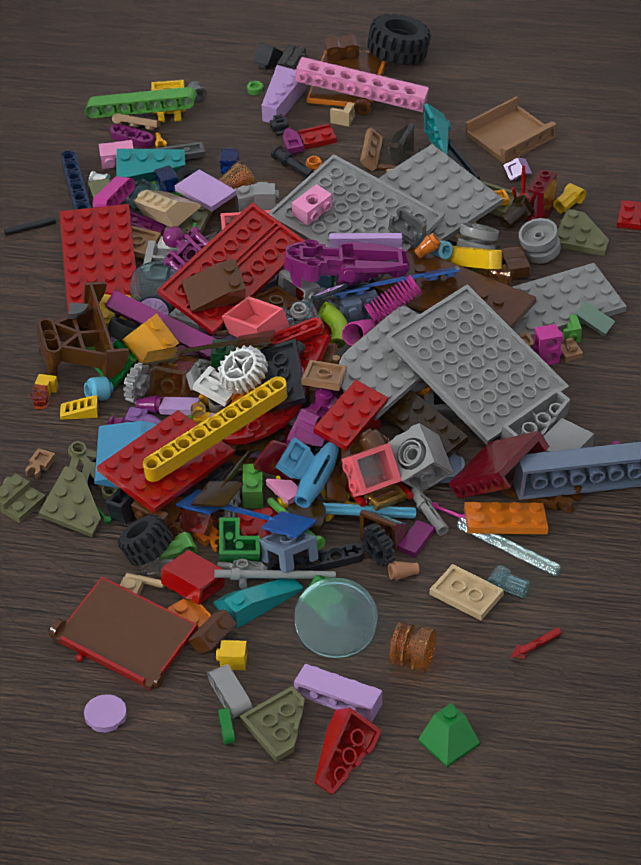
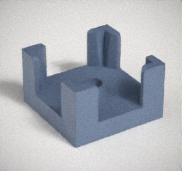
M306 532L297 538H289L287 535L273 533L260 539L262 561L265 563L270 562L271 551L279 555L280 569L286 573L294 570L293 555L308 549L309 561L313 562L318 559L316 537Z

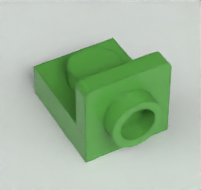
M576 314L569 315V323H566V329H563V344L569 338H573V342L576 341V343H580L582 340V328Z

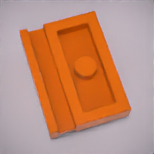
M182 599L167 608L196 623L198 629L212 616L201 604L198 605L189 599Z

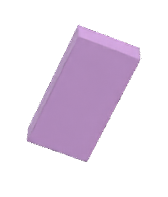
M164 397L159 407L160 414L171 415L179 410L185 415H195L197 407L201 403L200 398Z

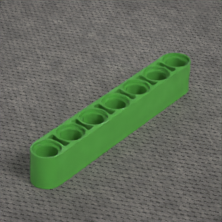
M191 87L94 96L89 99L85 113L90 118L110 117L114 114L131 115L189 109L193 107L197 93Z

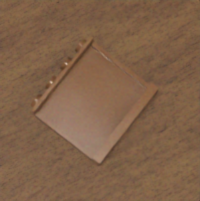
M516 96L467 121L466 136L506 164L556 138L557 124L553 121L544 124L518 106V97Z

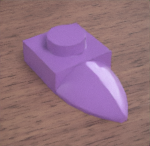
M134 407L129 408L124 419L129 422L145 421L155 424L162 421L158 417L149 414L147 409Z

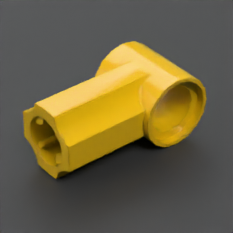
M569 183L565 187L563 194L554 201L553 206L557 212L562 214L575 203L581 204L586 197V190Z

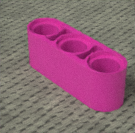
M116 176L94 197L93 208L120 205L134 191V179Z

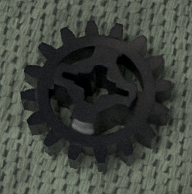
M375 523L363 528L362 534L364 537L362 539L366 543L364 548L372 556V560H376L377 565L381 564L382 567L393 563L395 559L393 555L395 550L392 549L393 541L386 535L385 530H381L380 525Z

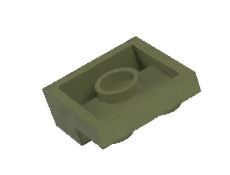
M16 473L12 477H6L3 485L0 486V512L18 523L24 521L46 501L45 494L32 488L30 481Z

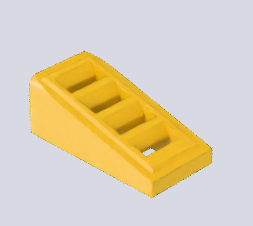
M89 396L62 403L60 420L98 418V396Z

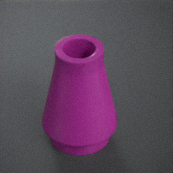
M156 395L137 399L136 408L147 409L148 412L159 414V407L163 397Z

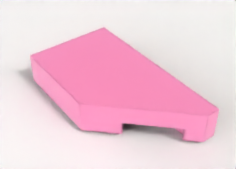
M266 480V485L287 505L295 501L298 486L292 480Z

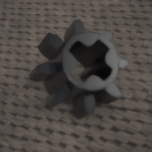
M282 114L274 115L273 120H270L271 131L276 132L277 135H282L285 129L289 128L287 117L282 118Z

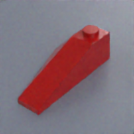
M352 708L336 710L327 728L314 783L329 794H333L348 778V774L360 765L361 760L366 754H369L374 749L382 730Z

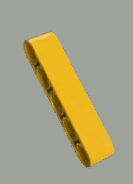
M453 246L452 255L444 260L463 267L502 269V250Z

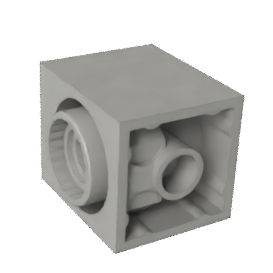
M420 423L411 426L409 430L395 436L393 440L388 442L391 445L402 482L413 488L420 487L422 492L454 473L439 435Z

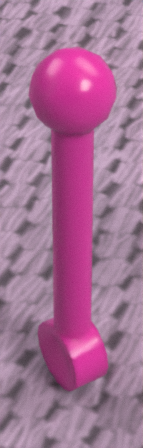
M436 502L432 503L435 510H440L460 518L461 521H466L465 514L461 515L440 507Z

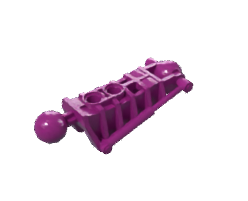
M171 226L164 231L163 241L166 246L178 248L179 250L177 252L171 250L163 260V263L177 272L209 241L200 233V229L197 226L190 229L186 235L181 228Z

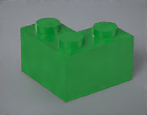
M219 517V561L233 563L234 560L246 559L260 562V536H240V517Z

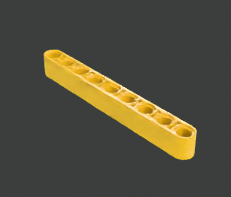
M283 377L270 379L147 456L143 461L145 478L151 482L162 479L287 399L286 380Z

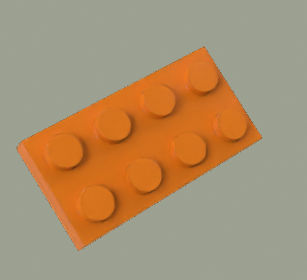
M464 502L468 533L548 534V524L543 503Z

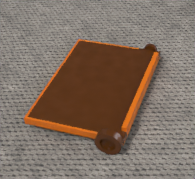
M325 50L321 62L383 76L387 61L376 58L370 51L359 50V56L356 58H342L340 60H328ZM313 85L307 97V103L346 107L348 102L354 103V109L359 115L369 114L374 100Z

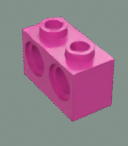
M556 324L535 327L533 351L547 365L559 363L560 356L562 355L561 342L564 341V336Z

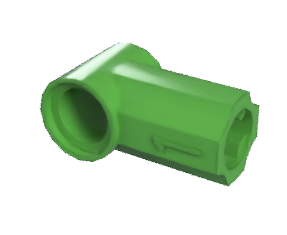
M184 532L177 535L165 552L158 557V561L161 563L164 559L177 558L187 550L197 554L198 549L191 534Z

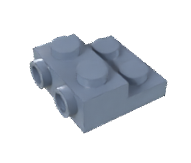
M372 290L364 294H353L340 298L338 310L341 311L348 323L372 319L364 304L369 303L376 312L370 301L372 300L378 308L374 300L376 298L378 301L377 292Z

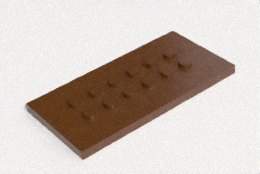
M412 247L406 252L410 263V270L405 276L458 265L431 254L419 258L414 252L416 248ZM458 266L460 271L456 272V276L446 277L445 275H439V279L430 281L423 277L415 278L414 281L422 294L418 296L415 292L417 298L412 295L413 300L409 298L410 303L406 301V306L423 313L468 284L513 329L536 303V297ZM384 274L379 281L393 279V277L389 274ZM397 282L373 287L377 294L381 295L382 293L387 298L384 293L386 291L392 300L393 298L388 289H390L395 297L396 295L391 286L398 294L399 292L395 284L402 291Z

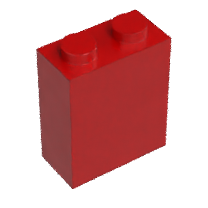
M187 550L162 567L161 584L199 605L224 587L225 578H214V570L224 569Z

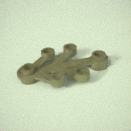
M73 442L68 448V454L72 458L69 468L77 470L76 468L80 460L84 466L82 473L86 482H88L89 475L95 479L96 463L91 462L88 458L96 459L97 452L88 450L83 442ZM98 484L101 489V495L105 500H108L117 491V488Z

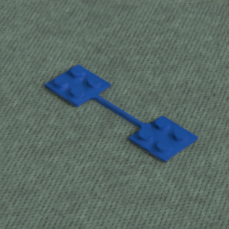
M458 266L413 274L411 276L413 279L423 277L430 281L439 279V275H445L446 277L456 276V272H459L460 269ZM407 276L348 287L343 291L333 294V296L344 298L348 297V293L355 292V295L364 294L370 287L405 281Z
M197 489L176 504L177 507L184 508L187 511L200 512L203 515H211L219 509H225L267 520L268 522L262 526V529L275 534L287 535L289 538L299 537L317 522L315 519L284 511L271 517L231 505L223 508L192 506L191 503L201 492L200 489Z

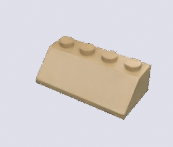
M154 190L142 191L134 200L145 217L170 227H178L201 207L199 203L172 193Z

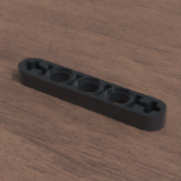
M352 543L318 551V560L322 561L320 564L311 563L309 561V553L294 556V564H300L302 567L299 569L294 568L292 571H324L359 563L364 559V547L361 544ZM334 555L341 556L338 560L331 559ZM279 560L271 562L268 570H281Z

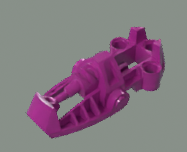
M308 239L286 246L284 268L290 272L292 284L301 288L302 278L307 282H317L320 279V275L336 276V285L347 283L348 287H352L356 281L359 284L362 283V280L368 283L369 278L379 277L382 274H389L393 278L403 277L409 272L410 263L404 249L361 242H343L339 245V248L326 247V244H319L316 240ZM396 259V262H385Z
M341 387L339 391L324 388L316 389L314 404L311 403L308 409H301L289 433L286 444H289L295 437L308 446L314 456L316 455L313 453L314 447H322L326 439L313 433V429L344 392Z

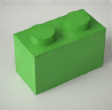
M243 464L242 495L244 509L263 508L264 476L262 471L254 469L253 464Z

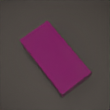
M417 520L398 544V551L416 557L434 534L435 527Z

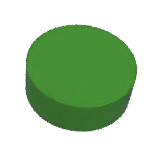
M252 81L247 85V92L250 95H260L264 91L263 84L259 81Z

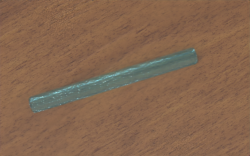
M461 517L457 521V527L468 533L466 519ZM469 533L554 576H558L561 572L559 564L498 534Z

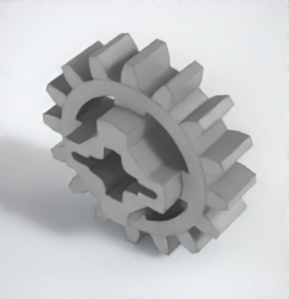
M138 362V364H134V368L131 367L130 374H127L124 380V384H126L123 388L126 391L124 393L125 400L136 404L137 399L145 397V393L148 392L151 386L149 380L152 378L150 375L152 370L149 369L150 366L142 365V363Z

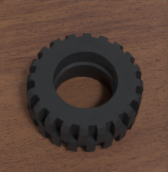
M384 14L372 21L367 47L371 54L382 61L405 66L415 65L426 58L431 34L429 28L424 23L422 24L421 21L415 20L413 17Z

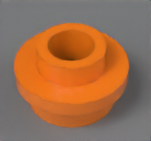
M311 156L307 159L305 165L315 171L322 165V161L317 156Z

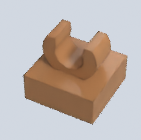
M573 338L566 339L565 344H561V356L565 362L583 358V352L576 341L573 342Z

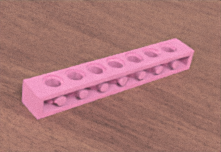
M301 57L296 69V82L423 112L424 104L427 102L429 87Z

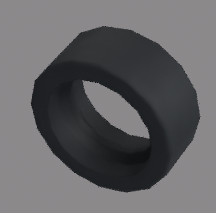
M113 317L110 319L107 330L110 336L124 342L122 339L139 326L124 319Z

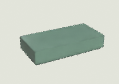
M586 301L575 313L580 321L603 337L615 323L613 319Z

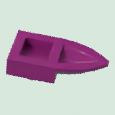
M286 128L283 133L286 151L292 154L303 152L304 146L299 134L293 129Z

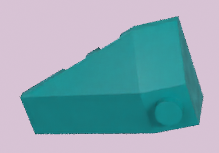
M426 103L424 104V131L430 144H433L448 156L449 130H451L450 121L446 120L443 113Z

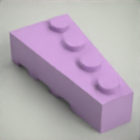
M277 65L261 105L262 120L264 122L270 123V120H273V116L282 114L283 118L306 91L307 84L295 81L296 70Z

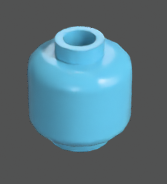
M92 377L85 383L84 392L86 397L97 395L98 401H105L113 393V384L109 382L107 377Z

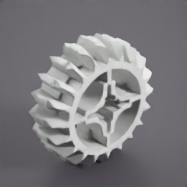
M244 345L241 349L237 347L236 351H230L231 354L225 356L224 361H220L221 366L218 367L219 373L217 374L221 385L227 391L241 395L244 391L249 393L250 389H255L257 384H261V379H265V374L268 372V364L263 353L251 345L249 347Z

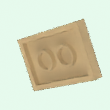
M452 564L430 588V595L482 620L502 598L504 589Z

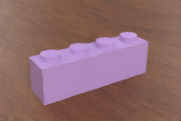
M305 664L294 681V688L304 699L335 710L352 708L370 722L374 720L383 704L382 690L339 676L336 673L322 670L316 666Z

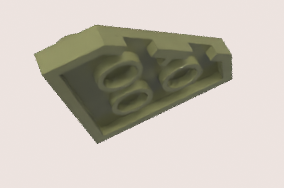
M572 209L566 210L558 229L561 248L605 256L609 246V239L585 212Z
M65 466L43 504L39 517L93 538L101 523L100 514L84 474Z
M291 686L240 715V722L276 762L295 751L305 707V699Z

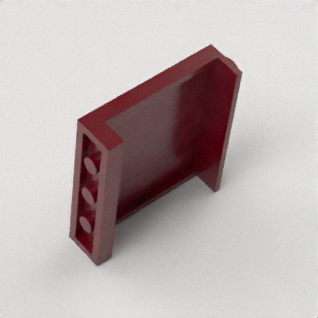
M540 431L489 442L449 482V485L459 499L508 489L511 486L504 476L526 454L543 452L550 446Z

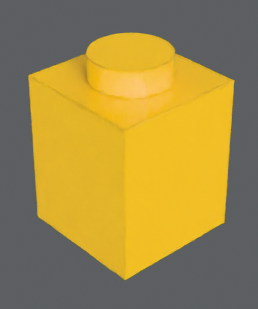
M221 640L220 649L217 648L216 661H220V667L228 664L231 670L246 671L248 655L246 641Z

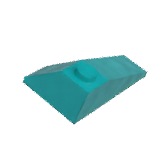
M277 579L230 592L214 601L213 604L219 611L226 610L236 622L235 627L238 629L303 591V587L295 579Z

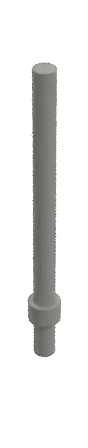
M239 568L214 570V578H230V580H239L240 578L314 579L316 574L333 579L336 578L335 571H290L286 573L282 570H240Z

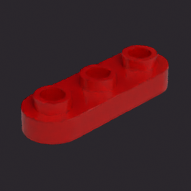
M317 317L311 318L276 332L271 346L295 338L301 342L309 337L319 335L324 329L322 320Z

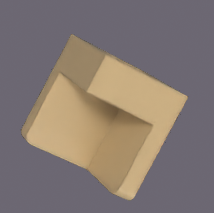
M348 102L344 110L331 108L330 122L334 124L350 126L355 117L354 103Z

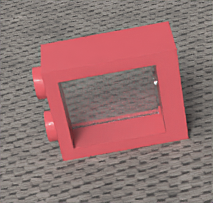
M390 443L379 445L341 459L353 497L364 495L402 481Z

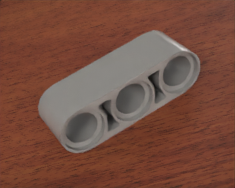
M228 664L207 672L212 688L224 708H229L232 719L252 709L249 697Z

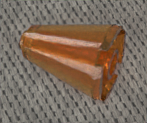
M242 160L237 161L218 179L233 189L241 186H251L253 181H255L246 164L241 165Z

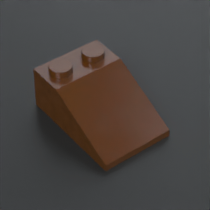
M236 259L219 262L182 280L191 312L238 303L245 299L246 287Z

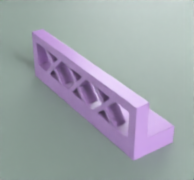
M329 233L330 247L339 248V245L343 242H361L402 249V233Z

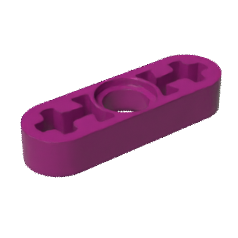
M121 124L110 127L111 138L114 140H132L134 146L141 148H151L154 145V137L151 133Z

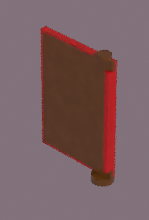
M101 577L67 622L57 619L52 624L49 636L64 646L152 690L153 687L159 688L164 680L162 675L186 645L188 639L198 629V625Z

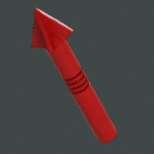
M557 627L524 646L518 644L510 658L525 659V654L562 635V631Z

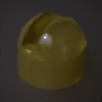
M195 402L191 405V415L195 419H201L205 416L206 407L203 403Z

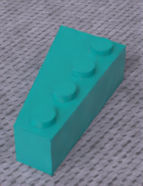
M117 149L116 176L132 178L135 184L146 180L149 182L154 181L156 178H164L185 167V150Z

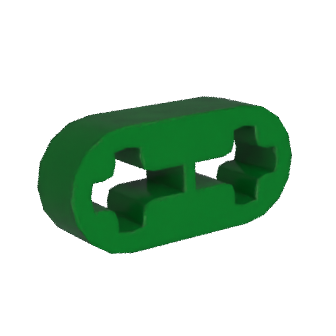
M229 708L218 709L224 745L235 743Z

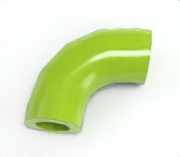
M325 302L319 310L318 318L328 324L332 332L330 343L337 344V349L345 344L342 338V330L348 322L340 310L329 302Z

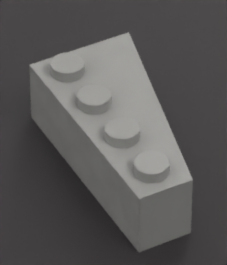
M556 388L504 424L500 440L535 431H540L544 436L561 418L564 419L566 417L570 399Z

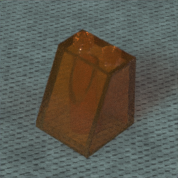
M181 355L177 362L167 363L166 361L161 362L157 366H152L149 397L156 395L163 398L190 397L193 391L190 390L186 374L200 358Z

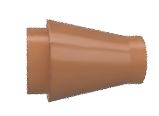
M393 561V563L388 564V575L391 580L395 579V581L419 574L417 562Z

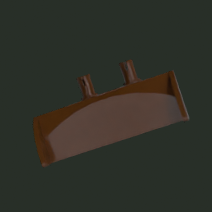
M105 281L85 283L83 304H88L86 314L79 315L76 319H68L67 316L55 322L48 318L38 321L37 339L40 346L39 353L43 356L44 362L47 365L46 375L58 376V365L61 361L100 368L104 377H107L108 380L116 376L124 368L128 360L129 349L113 348L99 306V302L102 300L107 287ZM86 325L88 326V329H89V331H80V330H79V328H81V327H83V326H86ZM85 347H95L96 351L85 349Z

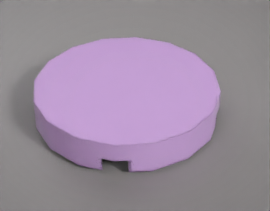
M105 694L97 696L87 703L84 709L86 724L92 727L93 730L97 732H110L116 730L121 723L125 722L127 711L125 703L121 698Z

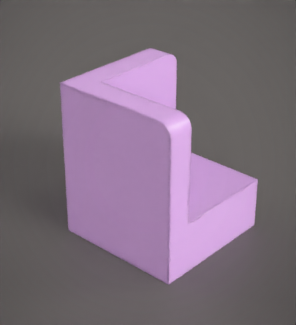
M516 158L504 165L510 181H514L522 176L523 165L525 166L526 175L532 174L526 159Z

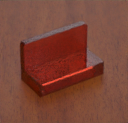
M182 509L178 522L185 531L209 537L213 523L219 524V519L210 515Z

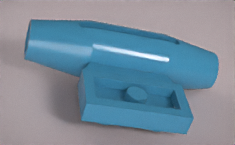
M295 437L287 446L276 468L291 479H300L295 496V502L298 506L307 508L322 492L334 470L339 454V447L331 442L326 443L315 456L308 446Z

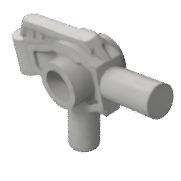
M246 559L234 560L233 563L218 561L217 564L218 567L224 570H230V568L267 570V566L263 562ZM247 578L239 579L240 588L244 589L247 587Z

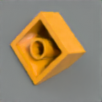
M157 313L122 339L140 363H143L149 351L172 348L179 343Z

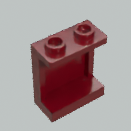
M541 169L528 187L529 193L537 195V201L532 207L533 213L526 217V222L538 218L548 219L555 208L553 203L556 200L557 173Z

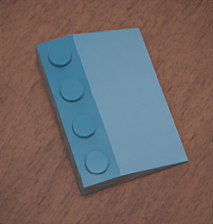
M135 421L99 426L94 484L119 488L97 472V466L157 424Z

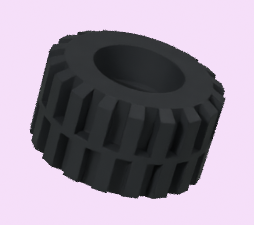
M151 514L129 525L121 534L118 540V547L132 565L141 566L163 554L171 544L173 535L158 515Z

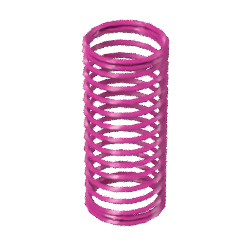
M411 275L405 277L408 285L402 280L405 288L398 282L402 291L395 284L399 294L391 286L396 297L388 289L393 300L386 291L384 293L388 300L381 293L385 303L377 296L382 306L374 298L379 309L372 300L370 301L376 312L369 303L364 304L376 324L379 323V320L382 321V317L386 318L385 314L389 316L392 310L395 311V307H399L398 304L402 307V303L404 305L407 304L406 301L410 303L409 298L413 300L412 295L417 298L415 292L418 296H421L422 292Z
M372 319L348 323L342 330V338L346 344L353 346L362 338L359 334V327H361L363 336H365L378 324Z

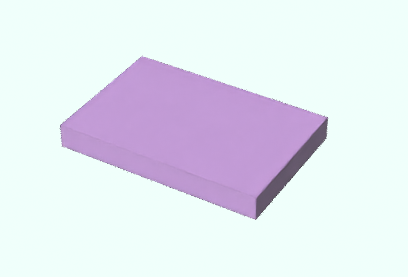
M200 169L175 185L177 192L199 203L211 212L236 196V190Z

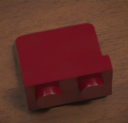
M276 440L270 441L253 464L254 469L280 476L281 480H292L295 484L299 480L296 478L291 479L276 468L289 444Z

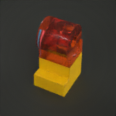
M38 374L31 392L35 409L43 410L49 406L48 399L51 393H57L59 388L57 376Z

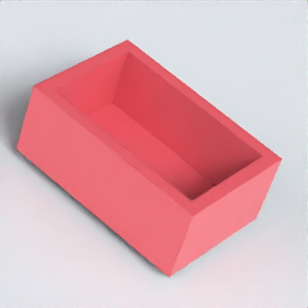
M250 296L246 297L222 316L228 333L236 337L270 330L279 332L290 327L283 308Z

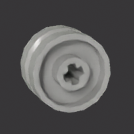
M538 218L526 222L521 227L519 240L528 261L538 264L546 263L559 255L561 243L557 226L553 221Z
M461 223L459 232L465 237L458 238L456 246L496 249V246L490 242L498 240L499 230L481 224Z

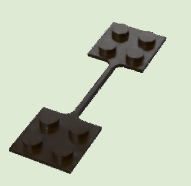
M270 330L241 335L237 340L190 348L178 346L149 351L142 365L152 367L166 361L167 363H174L185 353L235 345L234 350L237 347L241 349L244 345L246 347L250 345L252 347L258 346L259 348L267 347L272 343L276 331Z
M281 428L265 438L246 445L238 444L235 449L237 451H245L244 456L224 481H209L191 505L226 507L243 486V482H230V480L252 453L256 451L263 452L270 441H278L286 429Z

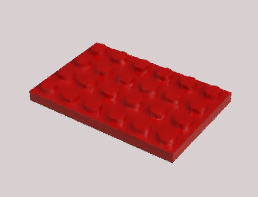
M177 410L99 464L97 472L151 512L156 513L232 458L235 450L220 441L156 482L148 481L144 473V459L198 425Z

